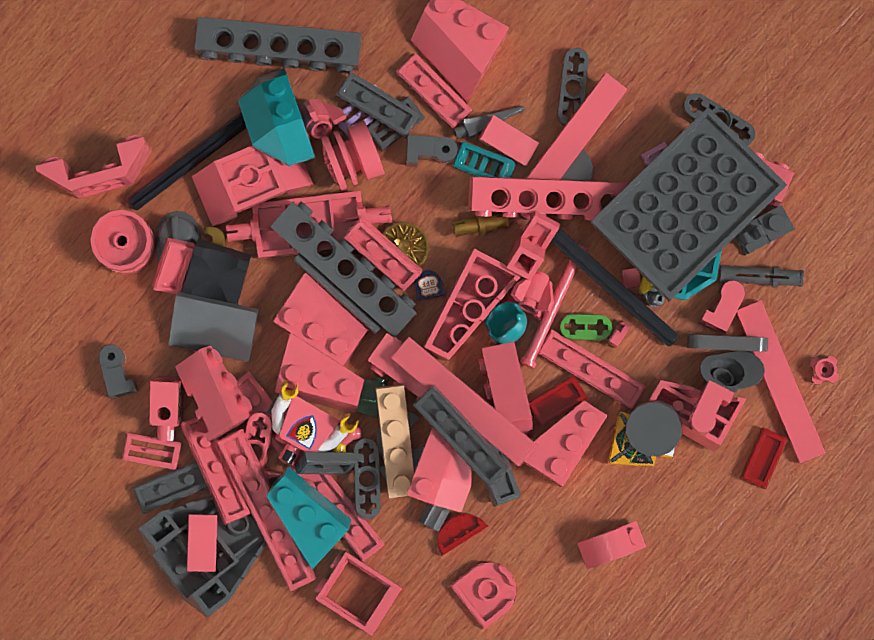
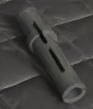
M720 265L719 282L737 281L745 284L771 285L772 288H777L778 285L803 287L804 270L779 269V266L756 268ZM735 274H757L758 277L736 276ZM765 275L787 276V279H781V278H765L764 276H765Z

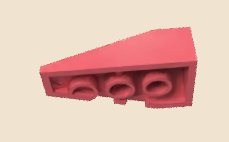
M432 427L407 495L432 505L462 512L471 488L472 468L434 427Z

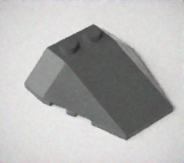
M212 496L186 503L171 510L162 511L138 529L153 561L181 597L206 618L230 601L267 544L252 513L224 525ZM188 514L217 515L216 572L187 571Z

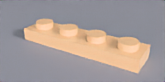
M404 385L376 387L388 497L409 496L407 493L414 476Z

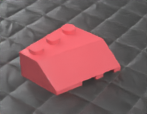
M430 0L413 33L411 42L445 77V80L456 89L468 104L506 39L509 27L461 0Z
M306 272L273 321L286 332L294 334L344 367L347 366L370 330Z

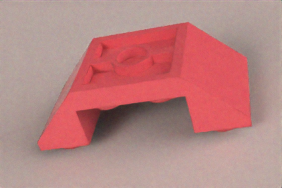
M138 135L123 138V143L116 144L122 166L109 164L101 167L102 171L91 174L90 171H83L73 175L72 168L63 159L50 157L42 160V164L37 165L36 170L47 181L82 199L133 185L152 150L144 137L139 138Z
M253 145L212 162L192 176L213 227L238 217V212L286 192L288 195H291L314 185L304 162L287 166L280 160L253 148Z

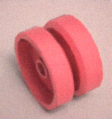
M126 210L109 212L98 220L92 230L90 239L92 252L100 263L115 273L124 275L137 273L147 267L154 257L156 249L155 235L145 220L134 212ZM127 238L126 245L120 246V240L122 239L125 241V239Z

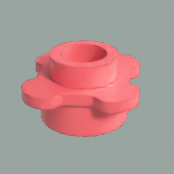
M828 356L824 359H819L818 357L811 359L810 366L813 368L811 380L813 383L820 384L823 381L835 383L839 379L836 366L837 359L834 356ZM823 367L827 369L826 373L822 372Z

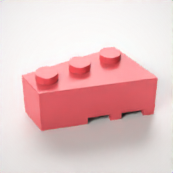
M290 333L275 393H282V382L288 380L286 389L293 390L296 383H298L297 396L301 399L355 413L364 379Z
M511 342L482 348L483 358L478 359L481 375L487 376L488 383L484 384L486 399L492 400L493 408L527 437H533L532 415L515 343Z
M211 345L199 349L175 366L189 397L193 395L199 409L195 411L197 418H203L209 430L205 434L208 442L231 432L254 414L251 402L242 395L237 387L235 377L226 370L222 363L221 355Z
M660 380L654 387L647 402L662 401L671 405L678 412L681 419L682 434L713 452L719 448L746 398L733 397L726 407L720 405L715 415V427L704 436H695L689 431L687 423L702 390Z
M583 401L534 441L537 446L523 463L559 486H564L608 415Z

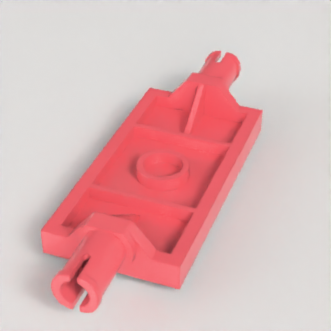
M361 191L262 202L252 207L253 220H250V223L226 225V231L230 233L227 234L228 242L247 239L256 241L258 259L299 254L292 245L270 227L293 201L297 204L300 201L306 204L313 211L310 216L318 223L321 219L334 230L331 235L338 241L342 239L344 233L361 216L371 224L392 223L390 205L366 209L362 205ZM302 222L297 226V233L302 238H308L312 234V227L309 223ZM321 241L317 246L318 252L333 250V246L328 241Z

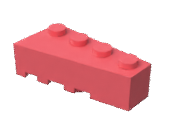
M476 249L471 250L421 347L444 361L449 360L477 326L488 316L496 304L507 294L509 289L520 279L521 275L506 268L507 265Z

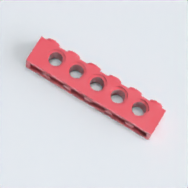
M470 176L468 209L475 211V216H492L493 211L503 212L502 217H519V212L530 213L531 218L534 212L537 211L545 216L546 213L557 214V219H573L574 214L584 215V220H593L604 209L600 203L602 196L610 194L613 200L631 182ZM501 189L504 192V200L502 203L495 205L491 200V195L495 190ZM528 190L532 196L531 202L528 205L522 206L519 203V195L521 192ZM555 191L559 197L558 203L555 206L549 207L546 203V197L550 192ZM578 193H583L586 198L585 204L577 208L573 203L574 196Z

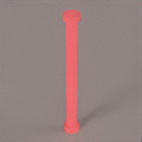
M580 245L586 252H588L587 248ZM570 259L554 291L553 307L550 312L544 313L525 357H521L519 361L529 368L534 369L536 366L535 359L578 266Z

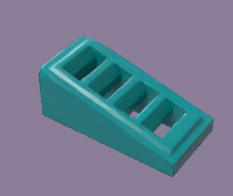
M463 141L453 167L473 176L496 177L502 164L503 167L498 177L511 178L516 164L511 159ZM472 151L474 152L469 165L466 166L464 165L469 152ZM481 155L483 156V160L480 164L479 169L477 170L475 169V167ZM490 160H493L494 163L489 174L485 173Z

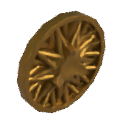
M408 222L395 223L383 232L386 238L419 267L426 261L429 252L428 238L417 225Z

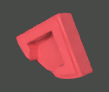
M621 321L608 339V344L616 348L631 326L625 321Z

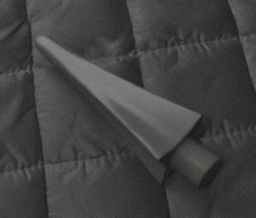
M518 106L493 114L463 119L461 126L453 128L455 137L458 139L466 136L467 140H470L483 131L492 115L503 121L523 112L525 108L524 106Z

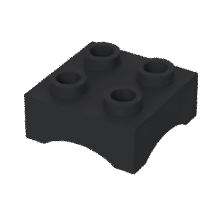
M198 239L193 250L182 293L238 304L252 255Z

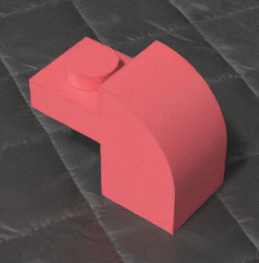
M535 211L526 227L522 228L508 256L506 268L531 281L543 262L545 250L558 231L560 224Z
M637 521L577 543L587 569L622 558L646 547Z

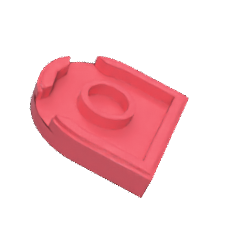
M493 562L480 563L474 566L450 585L483 629L490 626L512 607L517 592L515 579L509 570Z

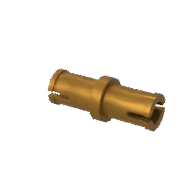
M503 212L494 213L492 216H476L452 220L454 236L456 238L475 233L485 235L486 231L509 228L508 217H502Z

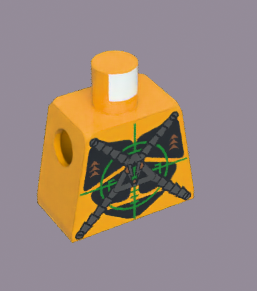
M619 412L607 464L653 467L656 456L644 455L630 444L626 435V423L630 414ZM674 449L670 453L659 457L672 459Z

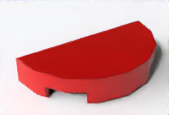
M459 514L451 517L442 525L438 534V548L441 556L484 530L488 525L481 518L472 514Z

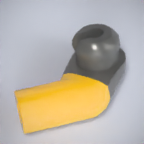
M642 276L639 293L649 306H661L665 301V297L659 296L658 290Z

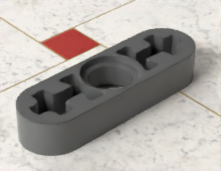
M580 48L570 49L564 57L558 107V120L563 126L568 122L567 116L563 115V112L568 111L569 101L580 100V104L574 102L573 113H575L585 99L589 58L587 53ZM574 55H579V60L584 61V63L579 64L577 74H583V77L574 74L566 75V72L572 74L573 63L569 62L568 59H573ZM569 81H576L580 84L581 91L577 95L567 93L565 85Z
M693 93L686 98L683 104V112L689 119L694 121L703 113L700 110H697L695 113L691 111L692 106L689 102L695 103L698 100L701 102L700 108L704 111L711 107L715 114L724 115L728 127L731 126L733 121L736 123L733 127L739 132L742 129L747 130L746 136L749 140H742L747 146L753 142L755 130L748 122L700 93Z
M688 334L687 348L768 352V338Z
M361 439L353 448V453H356L358 460L353 466L354 509L359 518L371 520L378 515L381 509L379 449L373 440ZM363 445H367L368 450H373V453L368 456V464L374 463V468L371 466L358 468V464L363 465L364 463L363 454L358 453V450H361ZM362 472H370L374 476V484L372 486L364 487L360 484L359 475ZM359 491L364 493L375 491V495H369V503L375 505V509H372L370 514H366L365 509L360 508V505L365 503V494L360 496Z

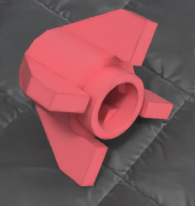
M318 99L307 100L299 107L309 139V135L318 139L324 135L328 136L332 130V121L335 125L346 119L341 108L324 103Z
M536 271L531 281L523 278L514 285L507 301L515 302L523 311L533 314L541 322L544 313L550 312L554 304L553 284L549 280L548 275Z

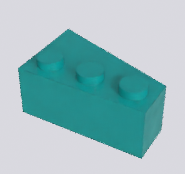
M289 466L270 486L266 497L311 569H313L349 530L352 519Z

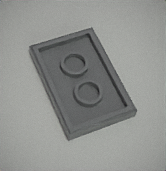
M177 292L168 345L194 351L211 345L223 357L249 362L259 309Z

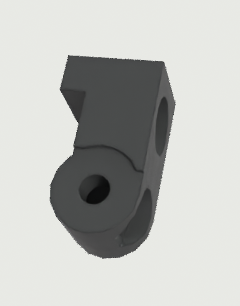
M408 135L406 166L417 167L418 159L436 160L444 165L450 164L456 158L457 144L454 140L447 137Z
M116 345L103 347L99 354V360L108 396L111 399L139 392L137 382L134 379L128 380L124 366L126 363L125 352Z

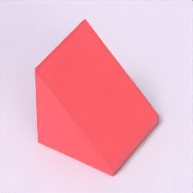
M636 268L621 271L623 285L626 288L640 286V272Z

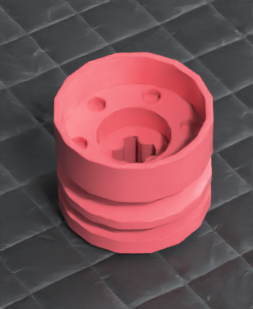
M365 121L347 127L349 140L344 141L338 131L333 132L337 142L336 145L331 146L327 135L320 137L325 163L331 178L337 183L341 191L347 189L344 177L347 175L350 176L353 185L356 186L358 185L356 172L360 170L368 181L385 174Z

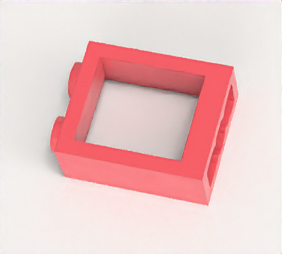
M345 552L343 556L338 553L330 566L334 570L329 579L323 577L315 589V592L318 593L316 600L372 636L403 587L349 552ZM348 562L389 587L368 622H365L327 597V594Z

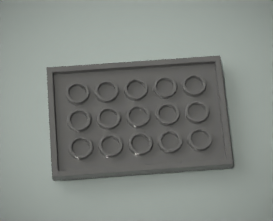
M707 108L624 188L590 224L670 301L787 184L710 108Z

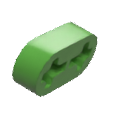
M572 314L563 318L559 329L562 336L569 340L600 341L606 339L611 334L612 323L609 318L603 315ZM570 320H574L575 325H583L584 330H576L574 335H570L569 330L565 329L564 325H568ZM600 320L603 326H607V330H604L602 335H597V331L588 330V326H594Z

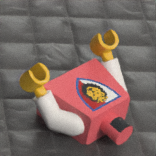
M288 380L282 382V393L279 394L271 410L272 429L276 433L275 439L285 445L278 457L282 462L293 466L299 454L303 455L305 452H328L336 448L348 433L356 430L359 423L358 420L354 425L346 423L350 413H346L342 418L341 424L338 425L340 422L338 419L297 396L298 383H296L293 390H287Z

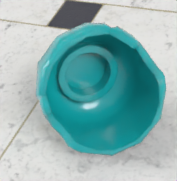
M506 301L499 304L490 312L485 321V325L489 330L488 335L498 344L517 341L526 331L527 317L515 302Z

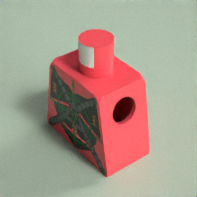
M157 376L150 381V425L157 426V440L173 441L174 426H179L182 423L184 386L180 377ZM163 407L170 410L171 414L169 416L163 413Z

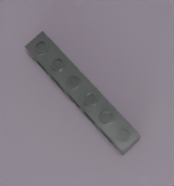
M198 17L195 51L197 55H201V58L205 60H217V57H225L233 63H244L245 59L255 60V64L270 66L271 62L282 63V66L286 68H298V65H305L314 71L336 68V72L349 74L353 70L359 71L362 35L357 32ZM222 36L232 38L231 43L226 47H221L217 44ZM254 38L259 41L258 46L252 50L245 48V42L248 39ZM282 41L286 44V47L281 52H274L271 49L273 43ZM303 44H310L313 50L308 55H302L298 52L299 47ZM332 46L340 49L339 55L334 58L328 57L325 54L326 50Z
M293 201L270 227L393 337H396L417 313L413 308L416 303L405 293L400 297L393 290L396 285L385 275L379 278L372 271L375 267L365 257L359 260L351 252L354 248L342 238L338 241L333 237L331 233L334 230L322 219L319 223L310 216L313 211L302 201L299 204ZM302 222L309 223L312 227L311 236L308 238L300 237L297 233L298 224ZM321 241H328L332 244L333 252L331 255L322 256L319 254L317 246ZM344 259L350 260L354 265L352 273L347 275L342 274L338 270V263ZM363 278H370L374 282L375 287L369 293L362 292L358 287L359 281ZM385 296L393 298L395 301L394 308L390 311L382 310L379 306L381 298Z

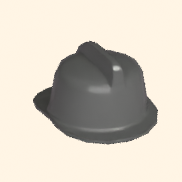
M176 211L168 213L160 220L156 230L159 262L167 238L192 242L194 245L200 239L198 223L191 215Z
M734 351L708 356L702 361L700 366V372L704 379L703 387L710 380L734 393L738 389L757 385L763 379L765 373L762 361L754 354L746 351Z

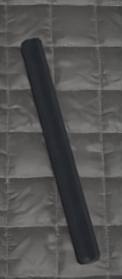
M242 112L128 197L127 200L132 208L139 210L247 128Z
M561 228L558 229L551 243L666 346H671L677 340L678 334Z

